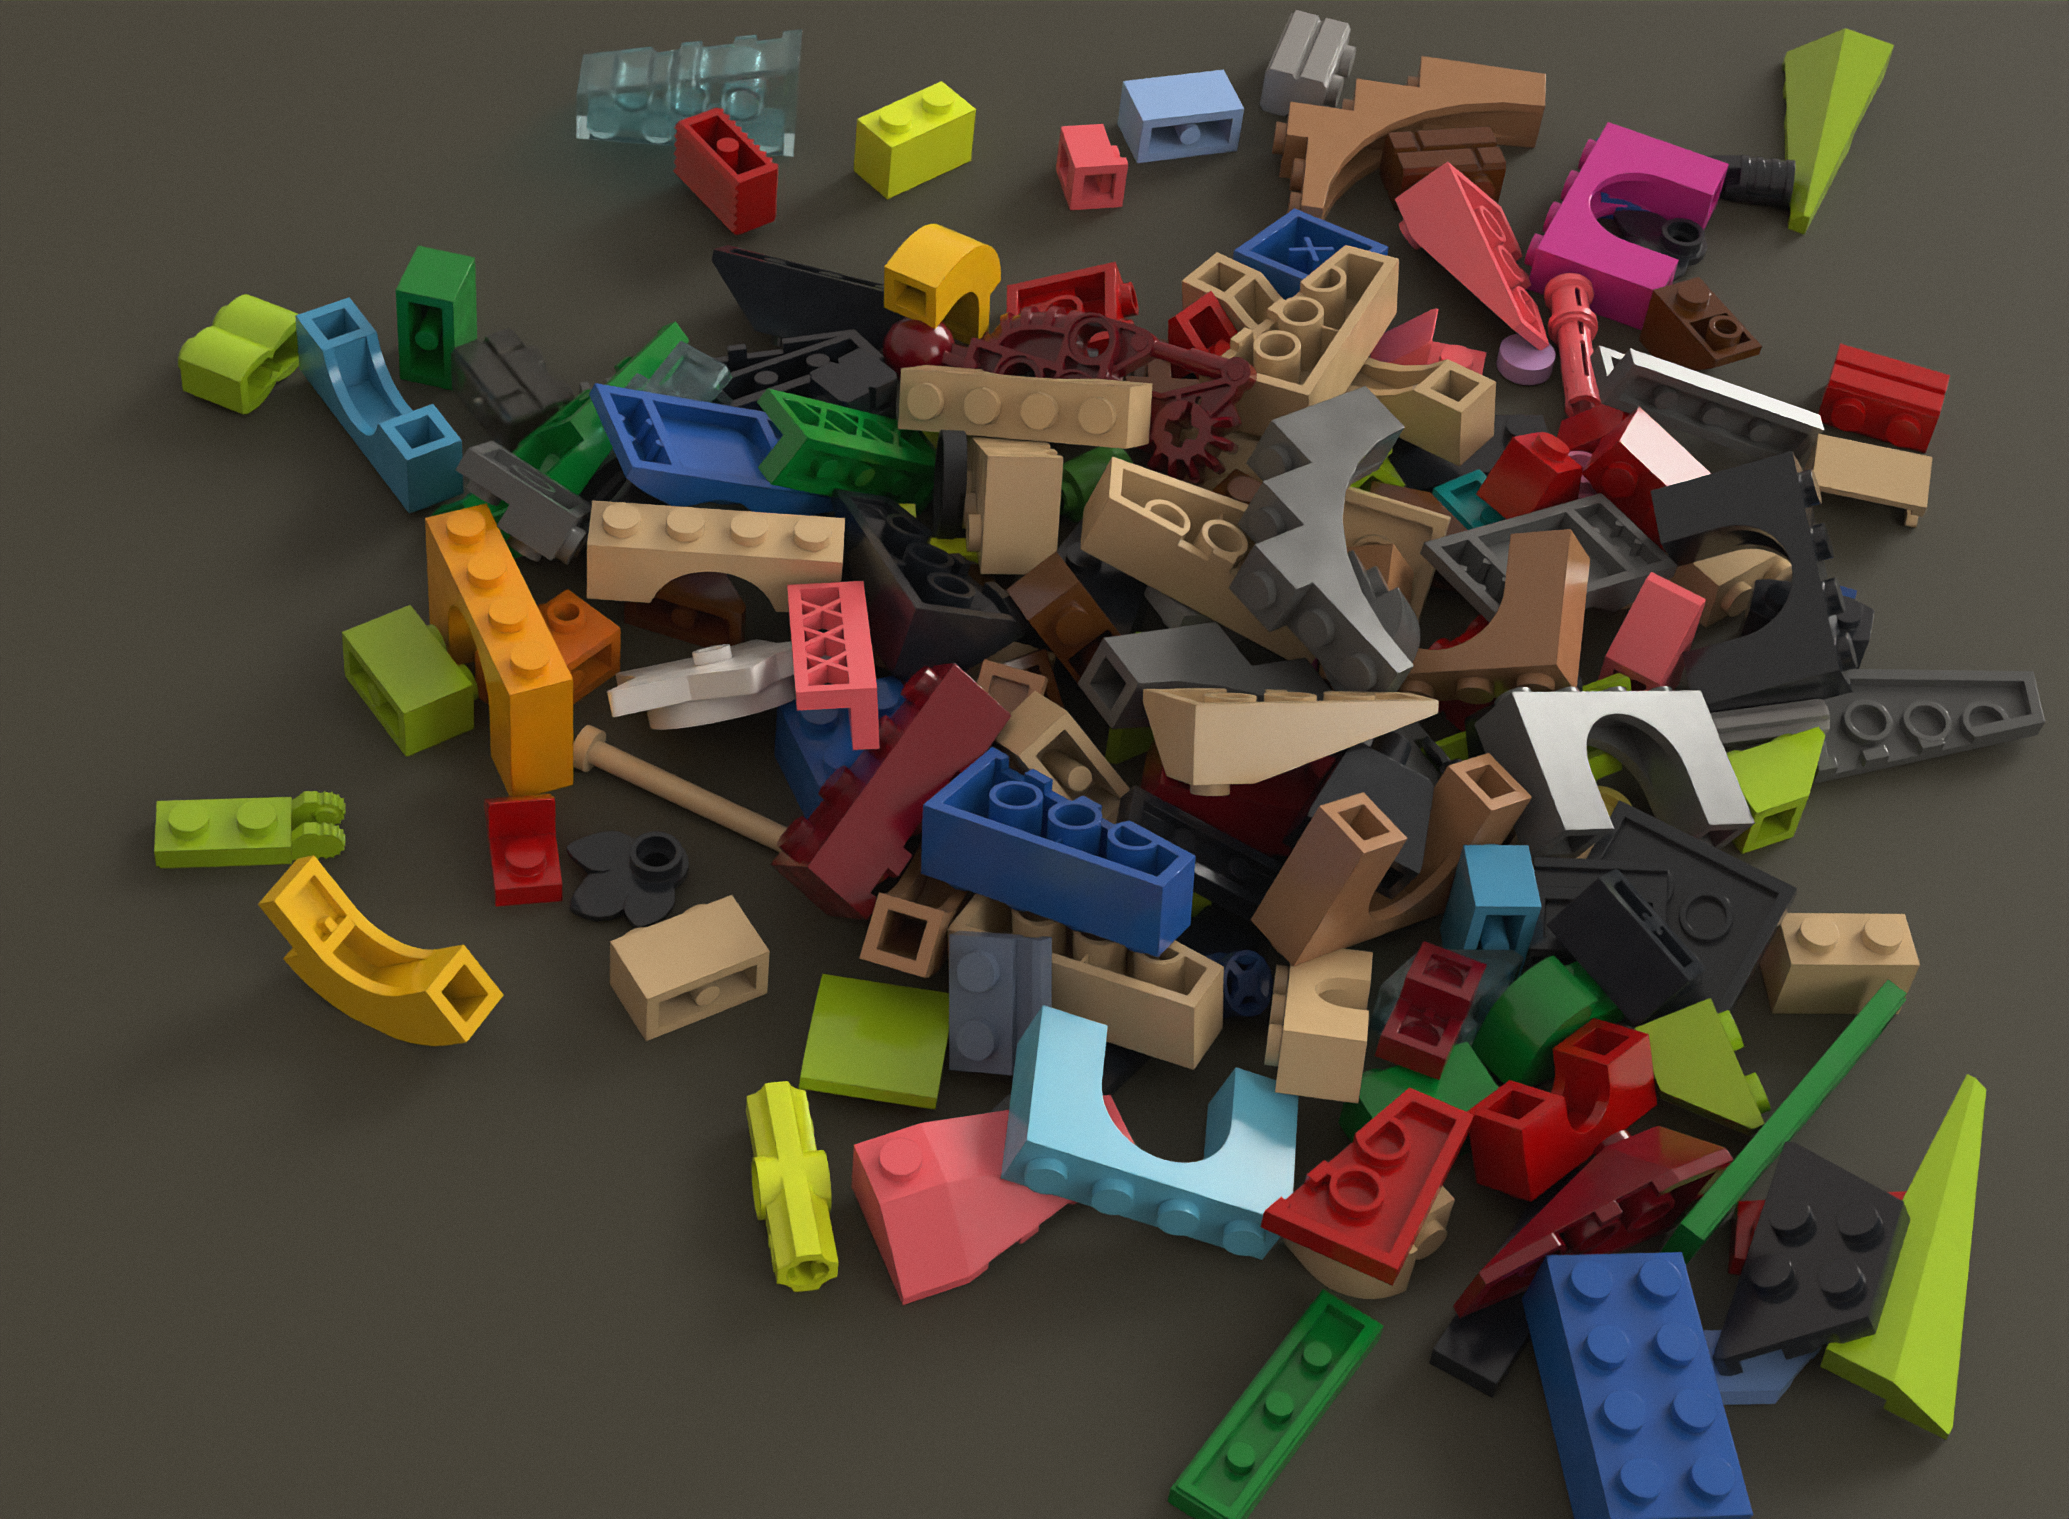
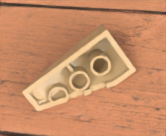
M1225 688L1143 689V704L1166 776L1190 784L1191 794L1203 796L1229 795L1230 784L1258 783L1438 714L1439 700L1402 692L1327 691L1324 692L1323 701H1317V695L1311 693L1265 689L1264 702H1256L1257 696L1227 693Z

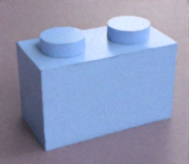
M1224 70L1123 81L1117 124L1136 163L1235 152L1238 149L1244 107Z

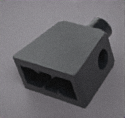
M1388 732L1373 738L1370 747L1360 743L1344 749L1324 772L1286 832L1282 843L1294 849L1319 806L1364 792L1408 838L1375 890L1377 893L1392 900L1421 871L1434 786L1429 778L1406 766L1412 749L1410 742L1398 733Z

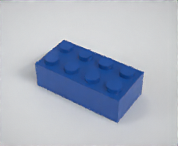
M1682 1252L1546 1255L1524 1294L1522 1302L1574 1519H1750L1753 1516L1752 1508Z

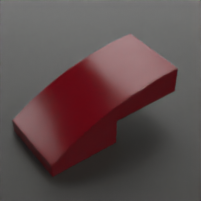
M1423 941L1406 975L1400 997L1380 1036L1375 1056L1440 1080L1472 1006L1487 964Z

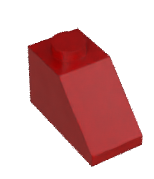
M1535 432L1515 436L1503 451L1476 495L1503 517L1510 519L1578 500L1583 467L1568 456L1570 452L1568 446L1559 438L1549 433Z

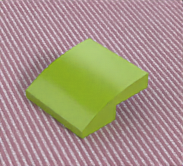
M822 974L810 1024L799 1089L936 1110L949 1038V993Z

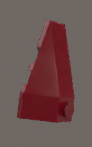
M1661 1126L1653 1127L1633 1136L1630 1135L1628 1130H1622L1609 1136L1593 1150L1595 1157L1479 1271L1454 1303V1310L1459 1318H1462L1526 1291L1546 1255L1615 1254L1675 1229L1734 1159L1725 1147Z

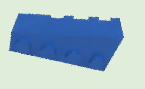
M991 747L923 804L921 874L946 882L955 889L972 891L1006 903L1007 906L1014 910L1028 911L1065 924L1071 930L1088 932L1122 944L1133 952L1147 953L1159 957L1191 925L1195 855L1130 820L1117 824L1111 823L1102 818V805L1083 795L1070 801L1052 791L1053 779L1035 769H1031L1025 772V775H1022L1009 768V756L994 747Z

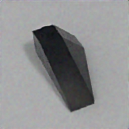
M834 489L831 503L835 517L845 518L844 548L854 581H864L871 643L893 676L908 682L917 671L926 665L932 669L934 665L955 663L966 672L984 661V659L989 658L1026 635L1030 623L1009 593L995 582H985L983 587L969 576L968 572L971 562L960 553L948 554L946 551L931 545L930 541L933 532L892 498Z

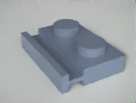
M958 931L949 934V1070L1014 1075L1017 1043L1042 1005L1052 1008V937L1042 936L1035 938L1023 937V935L974 931Z

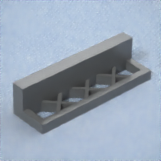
M1599 345L1590 356L1603 405L1630 414L1640 406L1659 424L1761 459L1793 451L1795 457L1799 460L1816 441L1818 434L1824 432L1819 414L1631 348L1626 354Z

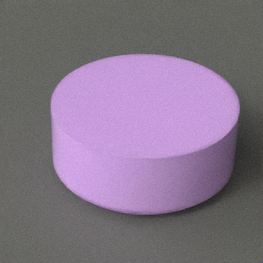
M1514 334L1502 341L1496 364L1499 372L1506 379L1520 385H1537L1545 382L1551 376L1556 355L1550 343L1543 350H1538L1522 336Z

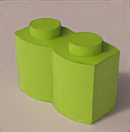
M249 294L241 295L229 305L223 306L217 312L212 326L203 329L195 337L189 338L179 352L178 367L181 370L183 391L241 414H248L255 410L268 397L276 382L287 378L299 366L295 315H298V313Z

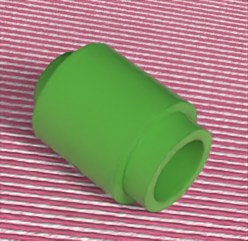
M1099 446L1064 462L1060 515L1073 522L1082 520L1084 507L1111 458L1115 457L1133 464L1129 455L1122 448Z

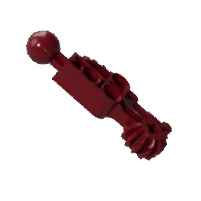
M1031 306L1024 307L1021 314L1016 316L1012 312L1005 313L1000 316V324L992 334L986 331L981 339L972 337L969 347L955 344L952 333L942 321L934 329L920 320H913L907 317L894 323L883 341L885 364L897 373L898 382L901 380V368L923 365L983 369L985 372L1011 376H1021L1025 372L1034 371L1036 378L1122 381L1124 376L1150 363L1155 358L1185 367V370L1215 379L1163 393L1152 390L1149 444L1137 446V448L1145 452H1153L1147 462V466L1152 471L1160 472L1166 469V476L1180 481L1187 474L1190 481L1195 485L1204 484L1206 477L1205 466H1208L1218 475L1225 473L1224 463L1217 458L1221 451L1227 454H1236L1238 452V445L1224 437L1240 428L1242 422L1235 404L1241 400L1243 392L1251 389L1257 380L1255 368L1241 357L1228 359L1195 348L1188 350L1159 341L1154 334L1144 328L1105 317L1100 313L1072 310L1067 315L1064 308L1051 306L1047 312H1040L1037 307ZM1108 331L1109 344L1106 350L1099 356L1089 357L1087 348L1091 337L1098 332ZM1194 426L1199 430L1196 440L1186 439L1183 442L1179 439V433L1182 429L1191 430Z

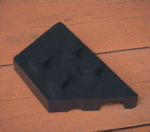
M1785 1142L1712 1357L1720 1375L1733 1376L1743 1373L1742 1360L1782 1349L1786 1360L1812 1353L1827 1343L1843 1344L1876 1334L1910 1223V1216L1904 1201L1795 1142Z

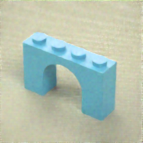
M1042 1005L1017 1043L1001 1179L1027 1186L1030 1190L1040 1194H1053L1094 1207L1097 1211L1104 1214L1120 1215L1160 1228L1168 1234L1184 1235L1225 1248L1230 1253L1236 1255L1251 1256L1262 1260L1281 1237L1260 1227L1264 1211L1280 1197L1286 1199L1293 1193L1299 1096L1275 1093L1276 1080L1236 1067L1208 1104L1204 1160L1179 1163L1160 1159L1143 1151L1129 1141L1116 1127L1106 1109L1102 1095V1076L1108 1026Z

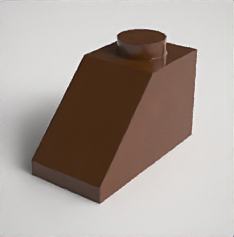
M696 572L669 581L658 590L650 603L624 601V623L705 648L723 644L733 646L745 642L746 605L726 573Z

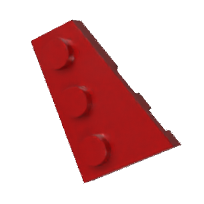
M1409 1087L1356 1132L1353 1142L1329 1163L1323 1160L1306 1176L1305 1183L1288 1198L1280 1197L1264 1211L1260 1227L1393 1286L1470 1131L1474 1115Z

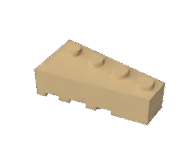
M1345 245L1300 282V291L1295 296L1286 300L1280 298L1267 309V319L1256 328L1250 330L1244 327L1230 339V349L1221 356L1228 359L1241 357L1249 362L1257 373V380L1254 386L1244 391L1241 400L1235 404L1242 422L1237 431L1262 437L1271 420L1346 392L1397 314L1398 258ZM1199 375V384L1215 380Z
M966 435L967 489L961 524L962 529H966L967 552H976L981 574L1026 575L1057 551L1063 457L1057 455L1055 449H1050L1048 442Z
M1115 457L1111 458L1084 507L1081 550L1287 660L1306 657L1310 664H1312L1315 656L1287 626L1269 632L1229 589L1230 584L1255 545L1251 538L1237 525L1249 504Z
M977 893L947 929L948 960L949 934L958 931L1023 935V937L1035 938L1042 936L1052 937V1008L1107 1025L1106 1042L1194 1070L1223 1029L1224 966L1177 941H1174L1159 957L1147 953H1137L1129 950L1122 944L1088 932L1071 930L1065 924L1028 911L1014 910L1007 906L1006 903Z

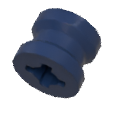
M1236 950L1227 954L1215 952L1203 955L1224 966L1223 1019L1232 1016L1246 1018L1261 1014L1268 1006L1273 993V978L1265 959L1255 951Z

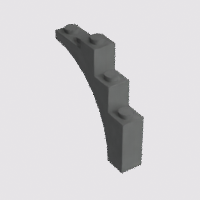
M1366 386L1271 420L1246 463L1263 482L1237 524L1251 538L1255 545L1230 584L1229 589L1269 632L1287 626L1347 691L1397 692L1414 665L1385 631L1362 593L1347 554L1343 526L1346 490L1351 484L1380 468L1405 428Z
M1217 622L1103 638L1078 682L1079 687L1111 729L1151 727L1143 704V689L1225 688L1227 693L1257 696L1256 702H1264L1265 689L1311 693L1317 695V701H1323L1324 692L1332 691L1306 657L1251 666ZM1418 722L1391 731L1402 735L1411 744L1412 749L1406 766L1429 778L1435 787L1442 775L1421 751L1422 740L1426 736L1430 738L1427 732ZM1373 739L1362 743L1370 747ZM1343 750L1333 753L1329 756H1332L1336 759L1342 753Z

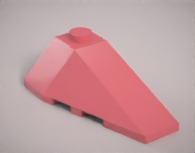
M1448 161L1395 198L1404 219L1399 223V228L1405 239L1414 249L1418 250L1422 247L1508 326L1535 348L1543 350L1549 346L1538 306L1525 290L1531 286L1529 276L1522 268L1520 269L1516 262L1523 257L1520 246L1500 205Z
M1104 1095L1103 1100L1112 1121L1121 1133L1134 1144L1112 1096ZM1009 1110L919 1123L854 1145L851 1187L902 1305L970 1283L988 1269L989 1262L1016 1242L1020 1245L1038 1232L1041 1223L1065 1205L1077 1203L1053 1194H1040L1030 1190L1027 1186L1001 1179Z

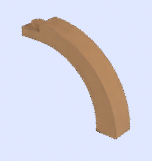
M986 659L983 661L977 684L1009 713L1013 712L1034 691L1044 696L1048 679L1045 676ZM992 743L991 746L988 748L989 750L991 747H994L995 749L999 750L994 743ZM1009 762V768L1016 771V769ZM921 841L911 863L899 882L889 892H879L859 959L923 978H929L937 973L948 958V927L976 893L955 889L946 882L921 874Z

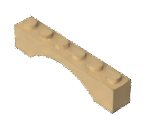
M1218 252L1182 280L1183 309L1207 292L1212 291L1237 332H1240L1244 327L1250 330L1256 328L1267 319V309L1278 299L1282 298L1261 272ZM1368 357L1345 392L1347 393L1366 386L1405 426L1399 438L1459 467L1494 436L1496 381L1449 359L1429 365L1404 366Z

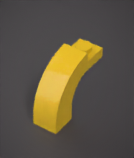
M925 225L915 231L884 266V308L907 318L920 320L934 329L942 321L950 330L954 339L969 345L972 337L981 339L986 331L989 332L990 294L1001 281V267L998 254L992 246L941 225Z
M314 855L297 859L258 903V906L292 946V949L283 958L284 961L309 987L349 1017L395 1039L427 1046L466 1043L504 996L464 944L434 950L420 949L399 942L379 930L359 912Z

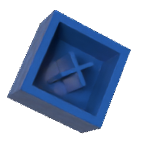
M1294 208L1235 249L1233 260L1261 272L1278 294L1286 300L1295 296L1300 291V282L1343 246L1348 245L1386 256L1388 255L1389 247Z

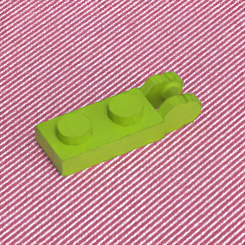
M304 791L293 800L292 797L157 801L154 844L156 866H160V868L280 865L292 864V860L312 855L317 859L320 857L325 859L328 857L334 858L335 855H340V852L344 851V829H340L339 825L335 826V824H341V820H344L346 803H344V798L339 797V794L336 795L333 792L327 793L325 791L323 793Z

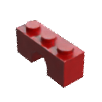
M1594 1018L1552 1048L1555 1079L1551 1093L1509 1080L1469 1109L1467 1112L1474 1115L1469 1134L1476 1182L1507 1193L1514 1198L1532 1202L1579 1164L1586 1161L1593 1154V1150L1599 1143L1619 1131L1626 1130L1631 1124L1657 1105L1649 1034Z

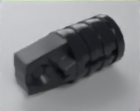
M1743 154L1705 155L1729 164L1719 198L1737 203L1749 202V204L1756 205L1759 203L1765 206L1789 207L1794 186L1795 160L1767 159L1761 156L1749 157V155Z

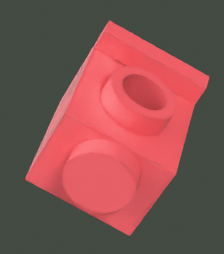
M1104 125L1061 126L1056 172L1069 210L1122 207L1128 162L1126 157L1120 158L1117 145H1110Z

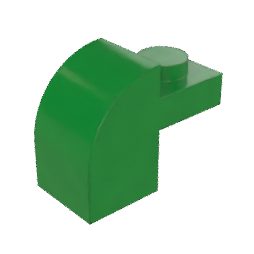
M1553 955L1530 968L1506 989L1485 1017L1471 1048L1477 1057L1504 1084L1512 1080L1532 1087L1555 1077L1552 1048L1594 1018L1614 1024L1623 1020L1625 1015L1578 961L1564 966Z

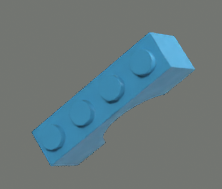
M350 297L295 315L300 371L410 514L464 494L463 475L455 470L462 459V440L434 404L414 411L407 405L387 369L376 330Z

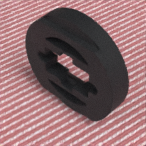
M941 429L937 441L934 467L933 533L934 538L954 539L960 536L966 498L967 439L965 431Z

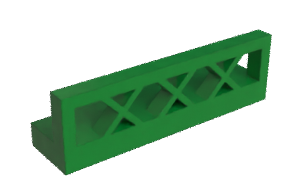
M767 388L757 401L783 434L758 466V469L771 485L832 497L834 489L887 496L898 504H915L916 515H920L932 501L936 448L922 431L898 429L899 420L770 388Z

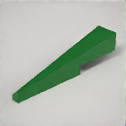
M676 321L663 326L657 331V335L633 358L627 356L614 366L616 374L604 385L652 393L685 348L689 339ZM585 389L517 444L518 448L512 452L513 455L578 496L613 448L590 398V389ZM470 492L459 501L448 505L443 504L431 516L487 503L498 525L510 504L502 500L498 506H494ZM499 528L506 542L510 534ZM507 544L514 559L523 556Z

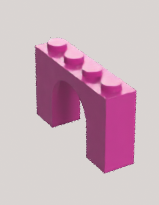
M1607 122L1597 141L1592 139L1587 141L1578 165L1580 172L1570 171L1561 193L1560 200L1563 201L1562 204L1556 201L1552 203L1543 226L1544 236L1536 233L1531 240L1524 261L1525 265L1532 267L1529 278L1531 286L1527 289L1544 295L1545 286L1556 276L1566 273L1580 274L1587 277L1592 283L1594 297L1590 304V310L1593 313L1642 330L1653 290L1672 285L1679 260L1622 240L1604 229L1596 219L1614 214L1617 207H1627L1628 205L1601 202V192L1609 194V198L1623 199L1640 206L1643 210L1657 213L1666 220L1673 218L1692 220L1704 230L1717 206L1729 164ZM1575 289L1576 298H1579L1578 290Z

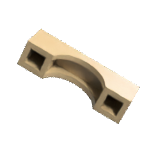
M934 365L901 368L898 429L940 432L941 429L965 431L966 435L1128 449L1149 444L1152 383L1105 379L1022 377L989 373L983 371V369Z
M592 500L587 541V599L650 603L659 589L677 577L696 572H721L740 577L757 586L769 598L776 612H789L787 585L841 582L845 518Z

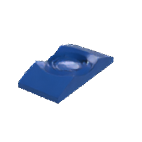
M598 383L594 384L589 393L625 477L645 493L671 506L687 507L706 502L720 505H736L741 503L752 512L806 516L834 511L831 497L771 485L758 469V466L783 436L763 411Z

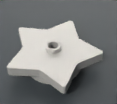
M755 639L733 646L723 644L699 649L692 652V658L616 673L618 686L607 691L612 717L647 711L650 727L657 730L693 727L755 714L796 699L791 641L774 643ZM824 655L820 658L828 660L832 657Z

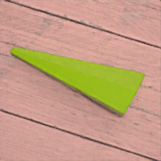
M1844 28L1786 53L1782 64V70L1785 71L1783 99H1786V115L1784 119L1785 161L1786 159L1795 160V178L1790 201L1788 229L1805 235L1850 149L1857 127L1884 78L1893 51V44Z
M1968 1074L1902 1200L1910 1216V1223L1876 1334L1843 1344L1829 1343L1820 1367L1886 1399L1883 1409L1947 1440L1953 1428L1987 1090L1975 1077Z

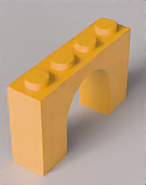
M487 503L425 518L430 624L436 626L441 633L447 652L457 665L474 662L475 651H478L489 700L491 758L509 796L541 794L573 785V678L497 527Z

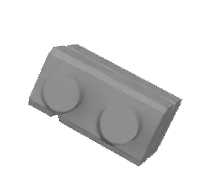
M1299 10L1291 13L1265 72L1260 101L1262 110L1286 117L1289 112L1290 102L1336 108L1342 92L1344 77H1349L1356 54V47L1348 45L1351 33L1349 24L1330 18L1320 21L1318 15Z

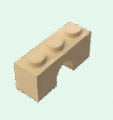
M1342 948L1294 967L1291 964L1290 966L1276 965L1264 1065L1278 1067L1275 1093L1358 1104L1367 1046L1369 1019L1367 1005L1371 984L1373 952Z

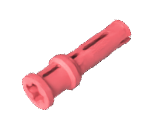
M1566 273L1551 279L1545 286L1543 293L1545 304L1552 314L1547 327L1550 339L1559 348L1560 368L1565 395L1564 407L1569 418L1602 404L1590 356L1593 354L1592 340L1598 331L1597 317L1590 310L1594 291L1589 279L1576 273ZM1575 289L1578 290L1579 298H1576Z

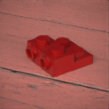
M1116 262L1007 285L1006 313L1012 312L1015 316L1021 314L1024 307L1034 306L1040 312H1047L1051 306L1064 308L1067 315L1072 310L1100 313L1105 317L1134 325L1133 320H1128V317L1139 314L1134 286L1132 282L1123 283ZM1108 331L1096 333L1088 343V348L1098 349V356L1106 350L1109 344Z

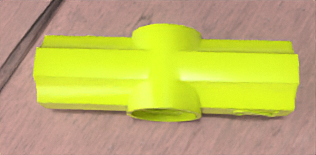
M789 1081L766 1083L759 1091L746 1097V1115L754 1154L751 1163V1175L756 1215L758 1221L765 1220L768 1245L771 1250L773 1272H775L776 1283L791 1287L794 1292L817 1290L826 1281L837 1277L839 1264L829 1215L831 1212L832 1196L828 1161L825 1151H817L813 1120L809 1112V1101H807L806 1091L791 1086Z

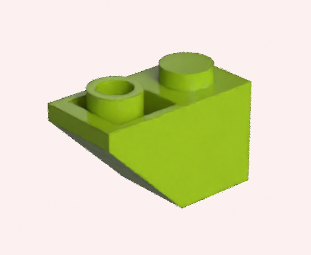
M1819 726L1793 735L1790 733L1783 734L1771 742L1747 750H1733L1727 753L1755 821L1754 825L1732 840L1741 854L1794 837L1810 794L1825 739V734Z
M1711 998L1634 1028V1030L1649 1034L1655 1088L1660 1099L1748 1136L1757 1134L1765 1123L1761 1114L1770 1111L1771 1107L1757 1074L1754 1072L1744 1076L1734 1051L1744 1048V1045L1729 1010L1717 1014Z

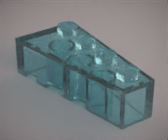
M802 29L783 31L782 38L758 41L757 34L738 36L734 38V44L704 47L702 41L681 43V48L678 50L656 52L653 47L583 54L576 94L577 138L675 147L674 144L677 139L674 135L677 130L674 126L678 121L717 107L724 109V114L730 115V120L736 121V126L742 127V132L748 133V138L754 139L755 145H760V151H766L767 155L794 157Z

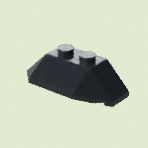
M730 245L713 250L711 261L755 331L770 334V343L782 347V339L855 329L877 351L883 349L884 337L891 326L905 318L903 315L884 308L883 283Z

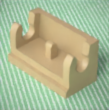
M1818 434L1805 465V470L1813 469L1820 493L1826 492L1904 508V526L1916 528L1918 517H1923L1927 509L1933 457Z

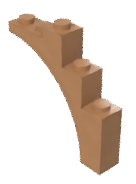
M1421 56L1417 77L1408 76L1406 86L1356 79L1353 99L1343 98L1341 109L1290 102L1287 123L1276 122L1272 145V154L1281 155L1279 177L1291 178L1289 190L1292 191L1290 192L1287 213L1295 208L1325 220L1335 202L1361 178L1379 169L1386 134L1391 132L1410 131V133L1424 130L1490 127L1496 138L1497 145L1535 148L1545 109L1546 74Z

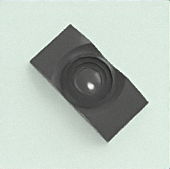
M1602 493L1424 542L1420 552L1489 623L1497 613L1503 598L1510 535L1514 533L1571 529L1590 558L1585 609L1595 607L1616 612L1635 601L1641 587L1651 572L1669 580L1674 576L1678 567L1667 554Z

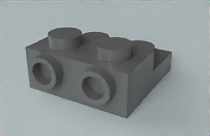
M493 441L468 448L455 470L469 478L465 487L480 499L494 506H498L502 500L510 504L497 527L510 534L506 543L511 548L536 562H539L542 556L551 561L557 558L568 565L573 557L576 559L580 557L587 547L591 503Z

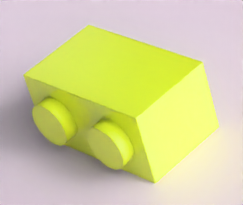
M941 81L858 118L853 171L888 200L970 162L976 109Z

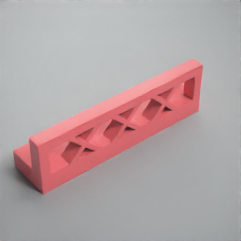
M864 581L787 585L797 711L848 708L853 750L880 749L877 683ZM823 628V629H826V630H829V631H827V632H825V633H822V632H819L818 630H820V629ZM827 655L832 658L825 660L820 657Z

